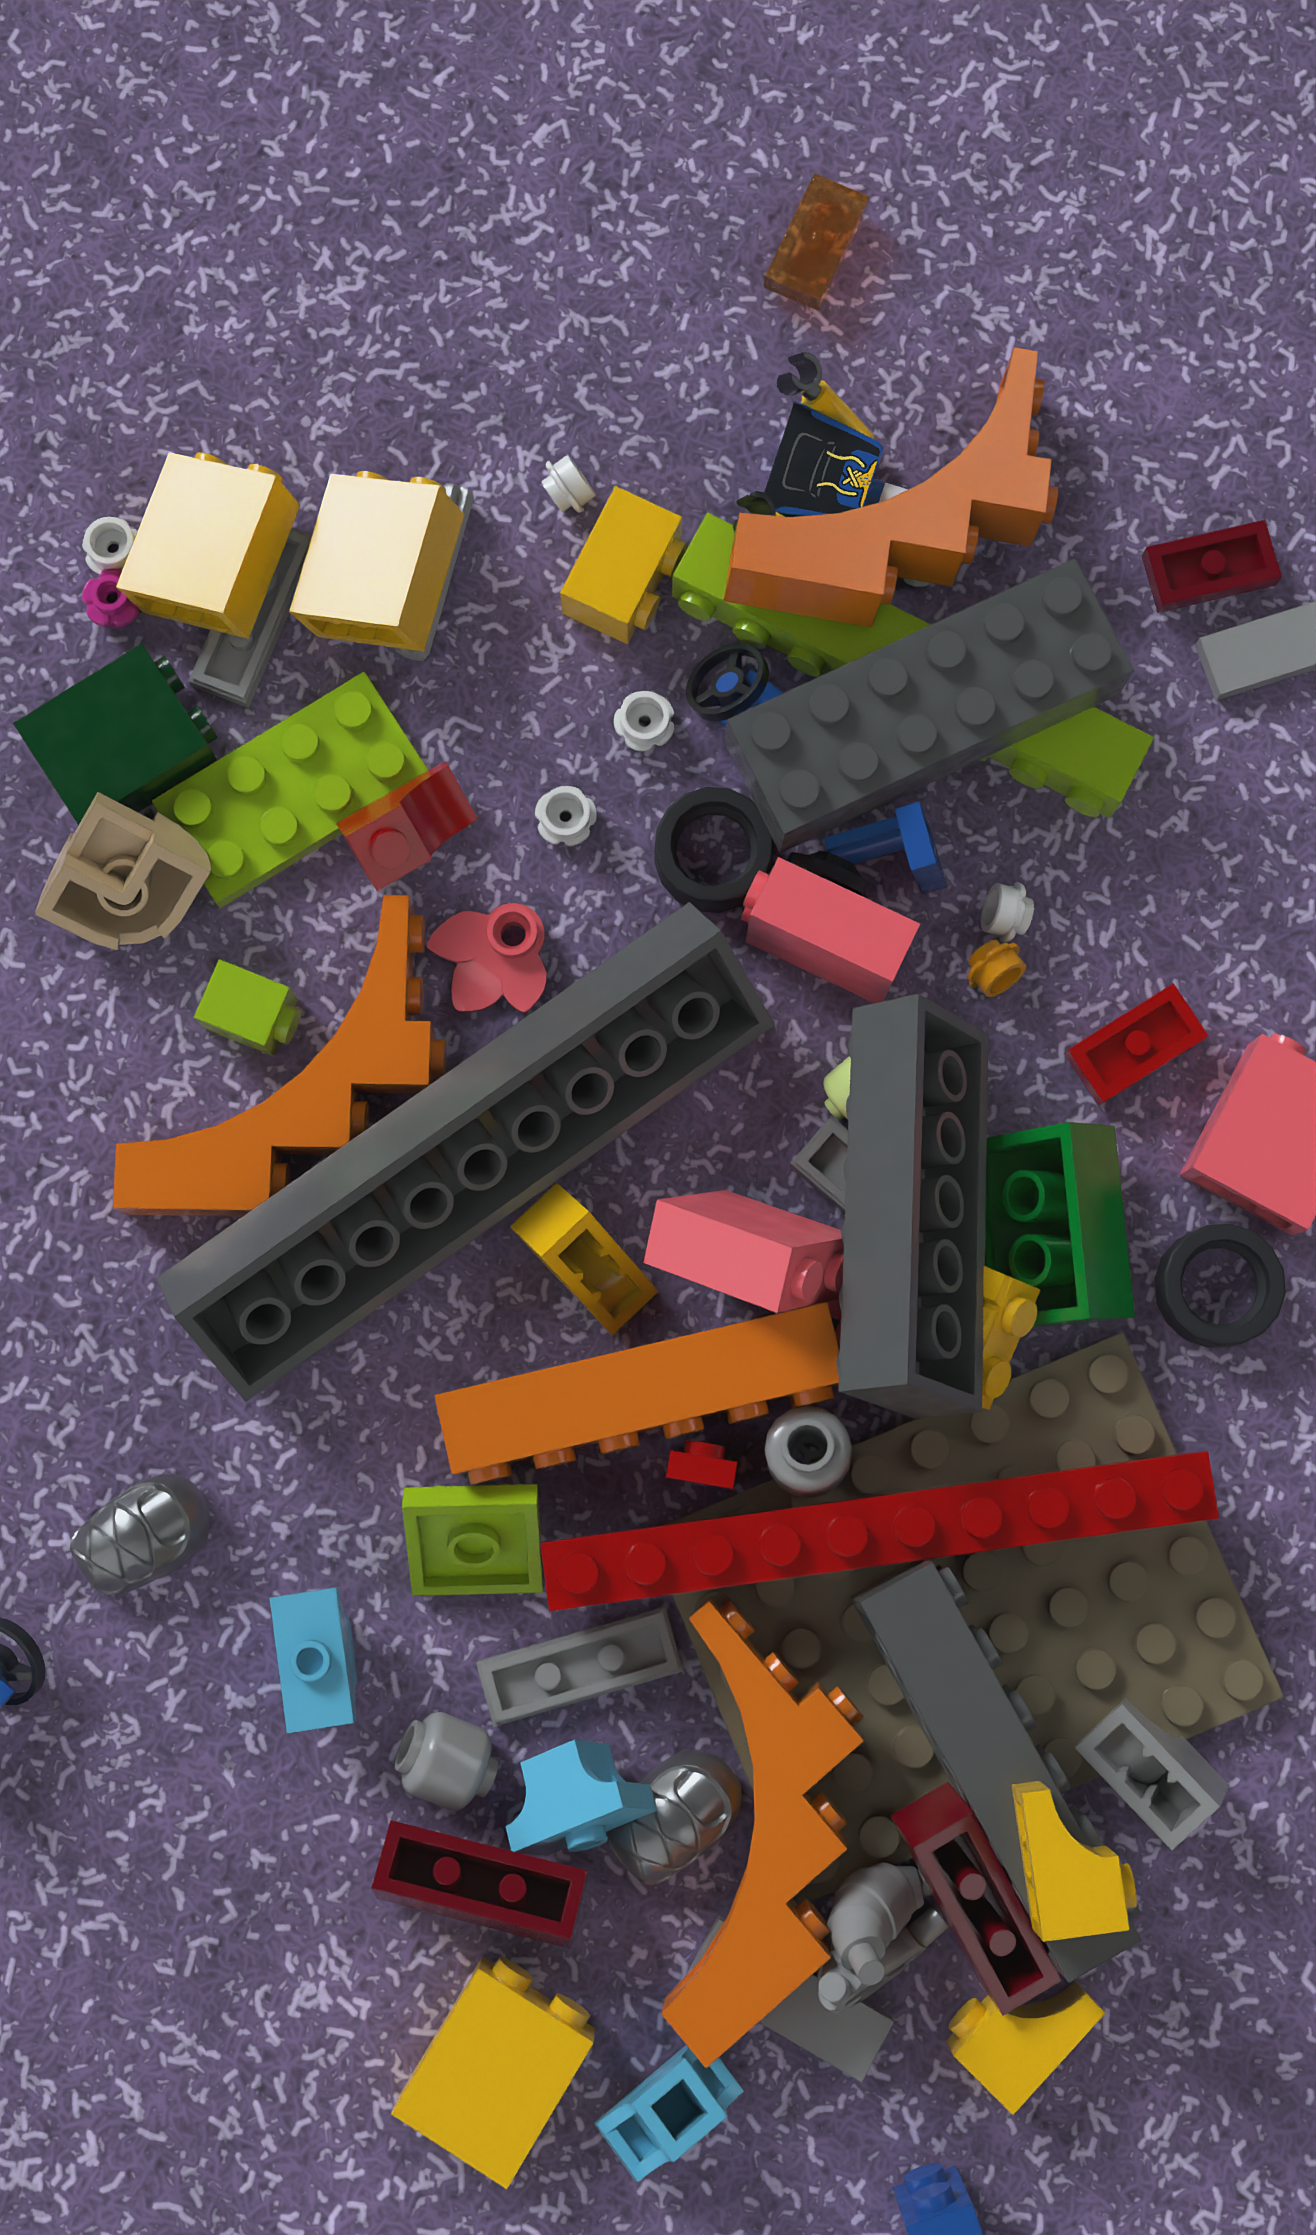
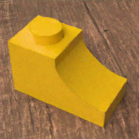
M557 1182L510 1226L540 1261L612 1336L659 1292L594 1216Z
M1035 1781L1012 1784L1031 1924L1034 1932L1043 1942L1130 1930L1127 1909L1136 1908L1137 1906L1135 1882L1130 1865L1128 1863L1120 1864L1119 1856L1107 1846L1090 1847L1075 1840L1058 1816L1052 1800L1051 1790L1043 1783Z
M1076 1981L1061 1993L1048 2000L1035 2004L1020 2005L1002 2016L989 1995H987L982 2002L977 1998L970 1999L958 2010L949 2023L948 2028L953 2033L946 2040V2043L953 2056L1014 2115L1106 2013Z

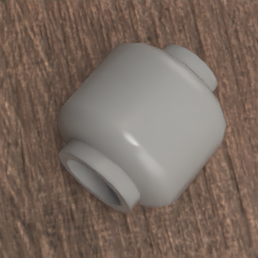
M802 1406L789 1409L774 1421L766 1436L764 1451L769 1473L780 1488L794 1496L814 1498L826 1495L841 1484L849 1471L851 1443L848 1431L837 1416L823 1408ZM806 1447H814L817 1451L809 1452ZM798 1451L804 1456L802 1464L796 1461ZM821 1459L815 1464H810L811 1460Z
M434 1712L422 1722L414 1720L409 1725L398 1748L394 1767L396 1771L402 1773V1785L408 1794L448 1810L459 1811L468 1805L475 1795L483 1798L488 1794L497 1774L498 1760L490 1757L491 1739L484 1728L447 1713Z

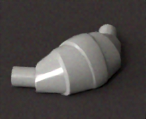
M884 1862L874 1864L868 1868H860L843 1880L834 1896L832 1909L827 1921V1927L831 1931L827 1935V1940L835 1948L842 1966L846 1969H854L858 1979L864 1985L872 1986L883 1979L885 1968L880 1959L884 1957L887 1946L892 1939L898 1936L911 1919L914 1911L924 1905L923 1897L932 1894L919 1869L916 1870L914 1866H893Z
M932 1905L910 1925L906 1924L898 1936L889 1943L884 1957L880 1959L885 1968L883 1979L872 1986L862 1984L854 1969L844 1968L835 1948L830 1945L831 1958L819 1968L818 1972L819 2000L821 2004L834 2014H840L863 2002L901 1973L927 1949L926 1947L948 1929L949 1925Z

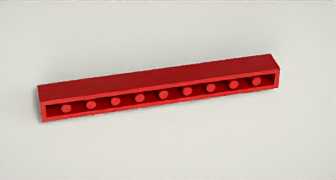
M1208 1451L557 1539L544 1541L540 1545L549 1611L1213 1520L1219 1519L1209 1453Z

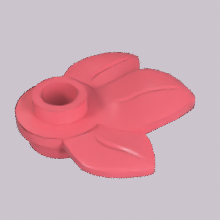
M518 903L504 904L494 909L489 915L473 911H462L443 922L428 940L427 948L432 953L457 964L453 973L451 994L453 1006L458 1012L485 1010L496 1004L504 996L508 1003L516 1010L526 1014L544 993L547 973L539 956L545 940L544 926L537 913L525 905ZM518 926L525 931V939L521 944L509 946L502 941V934L508 927Z

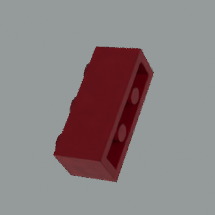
M949 1782L890 1815L974 1974L1002 2016L1061 1981L1038 1935L1032 1929V1924L975 1815Z
M390 1820L371 1889L379 1900L570 1949L586 1887L587 1870Z

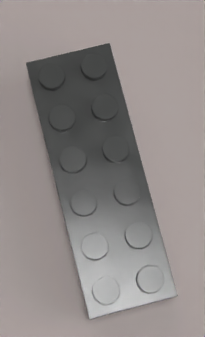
M1074 558L727 719L725 744L781 854L1120 695L1134 669Z
M920 994L853 1008L852 1034L848 1042L851 1068L850 1095L846 1102V1113L849 1120L847 1158L844 1163L846 1203L845 1221L841 1229L844 1246L843 1284L839 1291L841 1338L840 1351L836 1361L839 1376L838 1392L912 1418L982 1412L983 1271L985 1265L989 1034Z
M927 1560L912 1561L849 1597L955 1791L975 1815L1031 1922L1012 1784L1040 1781L1051 1790L1052 1800L1058 1816L1071 1836L1090 1847L1104 1845L1085 1814L1080 1816L1073 1805L1068 1807L1061 1794L1070 1790L1071 1786L1050 1751L1045 1753L1039 1744L1034 1746L1027 1734L1028 1731L1036 1727V1723L1017 1690L1011 1691L1006 1684L1001 1686L993 1670L1001 1666L1002 1662L985 1631L982 1628L977 1630L973 1624L968 1626L959 1611V1608L968 1604V1601L952 1571L948 1567L943 1569L941 1565L935 1567L933 1562ZM1138 1906L1127 1909L1130 1929L1128 1931L1046 1942L1040 1939L1052 1964L1066 1981L1070 1983L1141 1942L1142 1940L1132 1923V1920L1139 1917L1141 1913Z

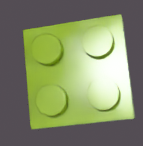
M537 1484L403 1487L402 1513L412 1596L543 1593V1560L540 1545L541 1531Z

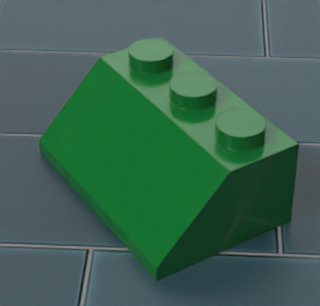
M1067 1122L987 1138L984 1266L1040 1289L1035 1302L1037 1317L1032 1328L1135 1318L1115 1126Z

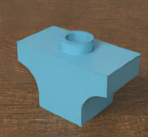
M339 1587L271 1597L270 1605L287 1733L356 1722L355 1686L358 1683L350 1617L346 1618Z
M574 1739L520 1762L526 1786L525 1803L519 1816L506 1826L510 1848L513 1852L546 1856L568 1848L569 1852H579L604 1844L608 1840L606 1836L607 1831L656 1812L657 1808L651 1785L626 1782L622 1779L616 1770L609 1744Z
M685 2045L596 2120L594 2124L634 2181L639 2182L662 2164L669 2161L674 2163L727 2117L724 2111L744 2091L720 2058H717L710 2066L705 2068L689 2047Z

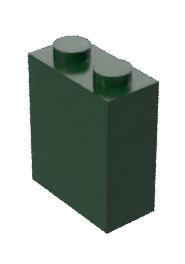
M142 643L13 723L78 826L97 792L136 812H140L153 804L152 800L218 761L208 745L218 738L198 706L188 712L185 710L175 695L185 689L182 681L165 656L154 662Z

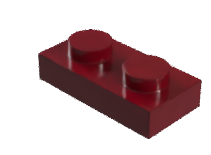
M1265 520L1146 547L1141 556L1157 613L1276 586L1282 577Z

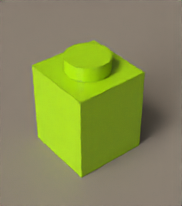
M219 959L194 1018L206 1030L274 1056L280 1042L288 1045L292 1040L300 1022L301 1009L295 1007L298 998L290 987Z

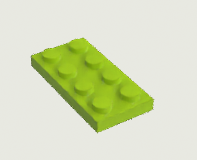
M362 672L152 800V803L160 814L180 825L194 837L208 854L211 872L204 885L221 909L341 835L342 833L336 825L337 822L429 770L366 673Z

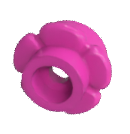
M120 569L103 570L99 574V578L90 579L86 583L82 592V601L88 606L86 610L87 616L93 623L101 627H125L131 624L140 612L138 605L133 604L116 588L122 573ZM111 593L118 595V599L114 603L107 601V597Z

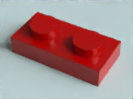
M1173 983L1069 1048L1064 1055L1097 1105L1100 1106L1199 1044L1209 1035Z
M686 1440L683 1453L670 1451L665 1478L733 1489L737 1462L723 1460L724 1446Z

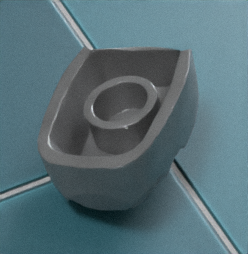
M172 1473L159 1474L136 1483L98 1510L73 1535L70 1551L94 1590L105 1595L128 1593L180 1567L206 1544L210 1525L209 1507L203 1494L190 1480Z
M684 1749L664 1760L639 1782L651 1785L657 1811L607 1831L609 1844L624 1867L640 1882L650 1885L662 1882L698 1859L725 1835L739 1814L742 1805L741 1784L732 1769L720 1757L704 1751Z

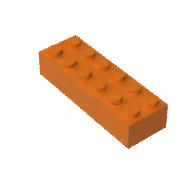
M825 1302L434 1395L451 1473L452 1475L468 1474L470 1485H477L513 1476L511 1463L533 1458L535 1468L540 1470L577 1461L574 1448L599 1443L600 1452L603 1455L640 1446L637 1433L663 1428L665 1439H671L703 1431L705 1428L702 1418L726 1413L728 1423L734 1424L767 1416V1414H770L767 1403L789 1398L792 1409L830 1401V1399H834L832 1387L839 1385L836 1366L839 1347L828 1303Z

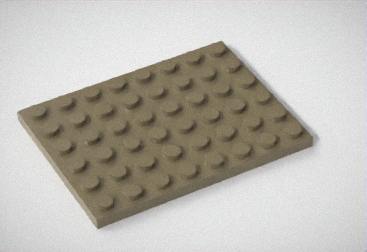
M1121 1332L1011 1378L1006 1390L999 1397L994 1398L990 1410L982 1408V1412L916 1418L852 1445L849 1471L841 1484L826 1495L814 1498L794 1496L780 1488L776 1481L771 1479L667 1524L1167 1456L1177 1453L1125 1335ZM821 1459L816 1460V1461H814V1462H812V1463H810V1464H815V1463H817L818 1461H820ZM1207 1521L924 1559L933 1562L935 1567L941 1565L943 1569L948 1567L952 1571L968 1601V1604L960 1607L959 1611L968 1626L973 1624L977 1630L982 1628L987 1634L1002 1662L1001 1666L993 1670L1001 1686L1006 1684L1011 1691L1016 1689L1036 1723V1727L1028 1731L1027 1734L1034 1746L1039 1744L1045 1753L1049 1751L1052 1753L1064 1772L1071 1789L1101 1777L1075 1747L1083 1737L1125 1698L1165 1732L1177 1738L1182 1735L1186 1740L1284 1698ZM910 1562L672 1594L753 1793V1764L740 1709L719 1662L689 1620L690 1615L711 1596L720 1607L730 1600L743 1613L755 1629V1632L748 1637L749 1641L764 1658L775 1652L800 1682L792 1689L798 1698L818 1681L829 1693L839 1686L864 1716L856 1724L863 1733L864 1741L808 1790L813 1799L820 1792H823L847 1820L848 1824L841 1830L847 1838V1850L795 1895L798 1903L802 1902L805 1898L811 1902L837 1891L843 1880L860 1868H868L881 1862L895 1866L913 1858L890 1815L946 1782H949L953 1787L849 1597Z

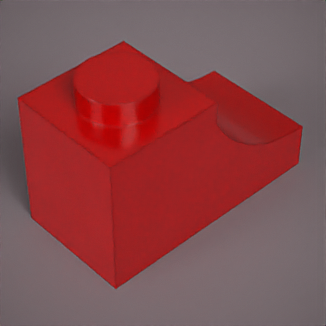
M443 762L342 819L336 825L364 874L376 891H379L431 861L432 854L444 842L477 821L478 818L449 765Z

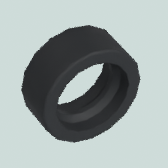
M704 787L685 793L666 809L656 828L654 862L661 884L676 901L684 905L690 902L701 912L722 913L743 906L748 890L759 870L769 874L774 840L752 799L730 788ZM707 815L725 816L737 822L746 832L751 846L750 860L744 872L732 882L719 886L703 885L691 879L681 868L676 854L677 841L683 829L695 819Z
M1234 1224L1206 1225L1177 1239L1161 1257L1154 1279L1156 1303L1166 1323L1185 1340L1207 1348L1232 1347L1263 1334L1279 1316L1286 1294L1284 1269L1273 1247L1254 1231ZM1223 1248L1239 1254L1249 1263L1256 1276L1257 1293L1253 1306L1242 1318L1232 1323L1215 1324L1201 1319L1189 1308L1183 1296L1182 1278L1186 1266L1197 1254L1207 1249Z

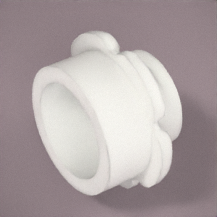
M568 454L554 465L548 460L545 465L550 475L541 482L550 497L562 512L571 506L576 512H583L584 508L582 506L596 496L585 476Z
M103 517L94 521L87 528L82 543L84 551L87 552L85 558L87 565L97 574L106 569L123 570L138 530L130 529L127 521L116 517ZM117 544L119 548L115 553L108 552L109 545Z
M650 691L634 692L624 699L621 709L615 712L614 728L619 736L625 738V744L629 748L636 751H649L653 745L663 746L672 737L674 724L671 722V718L674 715L671 704L664 697ZM648 717L651 723L643 727L639 724V719Z
M560 786L544 794L538 801L535 809V816L540 821L538 831L551 844L565 842L567 846H574L582 843L588 838L590 834L589 827L595 824L597 817L593 801L586 798L580 789L573 786ZM562 812H569L572 815L568 822L560 820Z
M1015 882L1014 886L996 883L991 887L986 896L981 914V927L984 932L1000 937L999 941L1001 943L1010 942L1015 934L1023 935L1030 926L1034 912V902L1031 898L1026 897L1025 886L1020 882Z

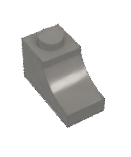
M1127 1698L1083 1737L1075 1747L1086 1761L1172 1851L1220 1808L1230 1786L1182 1735L1177 1738L1165 1732L1142 1714Z

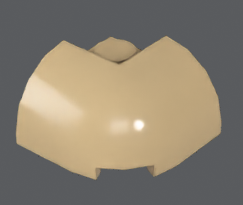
M97 792L75 833L69 835L41 893L35 915L87 941L114 950H118V945L142 944L159 936L165 939L181 922L210 874L211 865L208 854L194 837L180 825L159 812L151 820Z

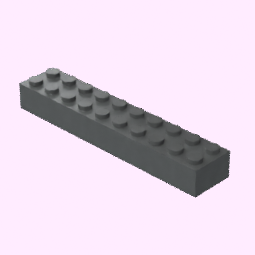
M689 902L166 1270L156 1280L174 1318L242 1399L247 1402L775 1024L723 932Z

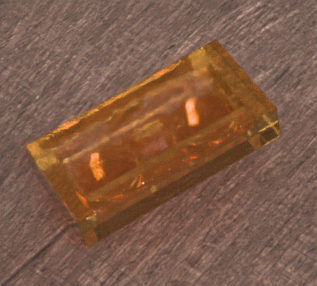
M814 173L765 275L764 288L819 311L868 209L869 196Z

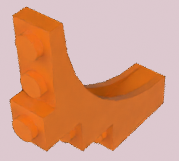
M1013 348L999 385L995 407L987 423L959 456L925 482L886 501L837 514L781 517L739 513L731 547L723 601L872 628L880 604L891 605L897 577L952 587L961 563L971 565L978 537L1031 547L1041 523L1051 524L1058 498V487L1049 485L1051 459L1035 457L1039 442V430L1030 429L1031 416H1037L1040 410L1045 385L1044 379L1035 377L1038 351Z
M383 895L377 944L361 991L336 1034L306 1068L262 1103L216 1126L166 1140L117 1143L113 1192L114 1209L125 1215L243 1217L291 1183L289 1163H280L281 1154L331 1155L369 1128L368 1102L358 1101V1093L418 1094L432 1084L435 1078H440L446 1074V1040L436 1039V1032L431 1021H411V1015H422L423 978L413 977V953H424L425 917L424 915H414L415 909L409 895Z
M712 1596L690 1615L689 1620L719 1662L742 1715L753 1764L755 1820L748 1863L730 1912L699 1962L665 1997L661 2015L705 2068L710 2066L831 1958L830 1943L825 1938L831 1931L827 1927L826 1920L806 1898L799 1904L792 1898L847 1850V1838L841 1830L848 1822L823 1792H820L813 1799L808 1790L864 1741L863 1733L856 1725L864 1716L839 1686L829 1693L818 1681L798 1698L792 1689L800 1682L775 1652L764 1658L748 1639L755 1632V1629L743 1613L730 1600L720 1607Z

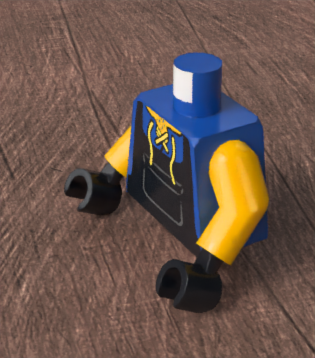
M807 352L788 357L789 363L798 370L800 381L794 374L788 372L778 376L777 388L786 396L802 394V404L797 402L793 404L765 491L752 492L738 499L736 504L746 508L750 514L799 517L837 514L886 501L908 490L909 488L876 478L884 447L874 439V434L825 381L821 380L822 367L820 361L814 355ZM738 520L733 522L734 533L736 530Z

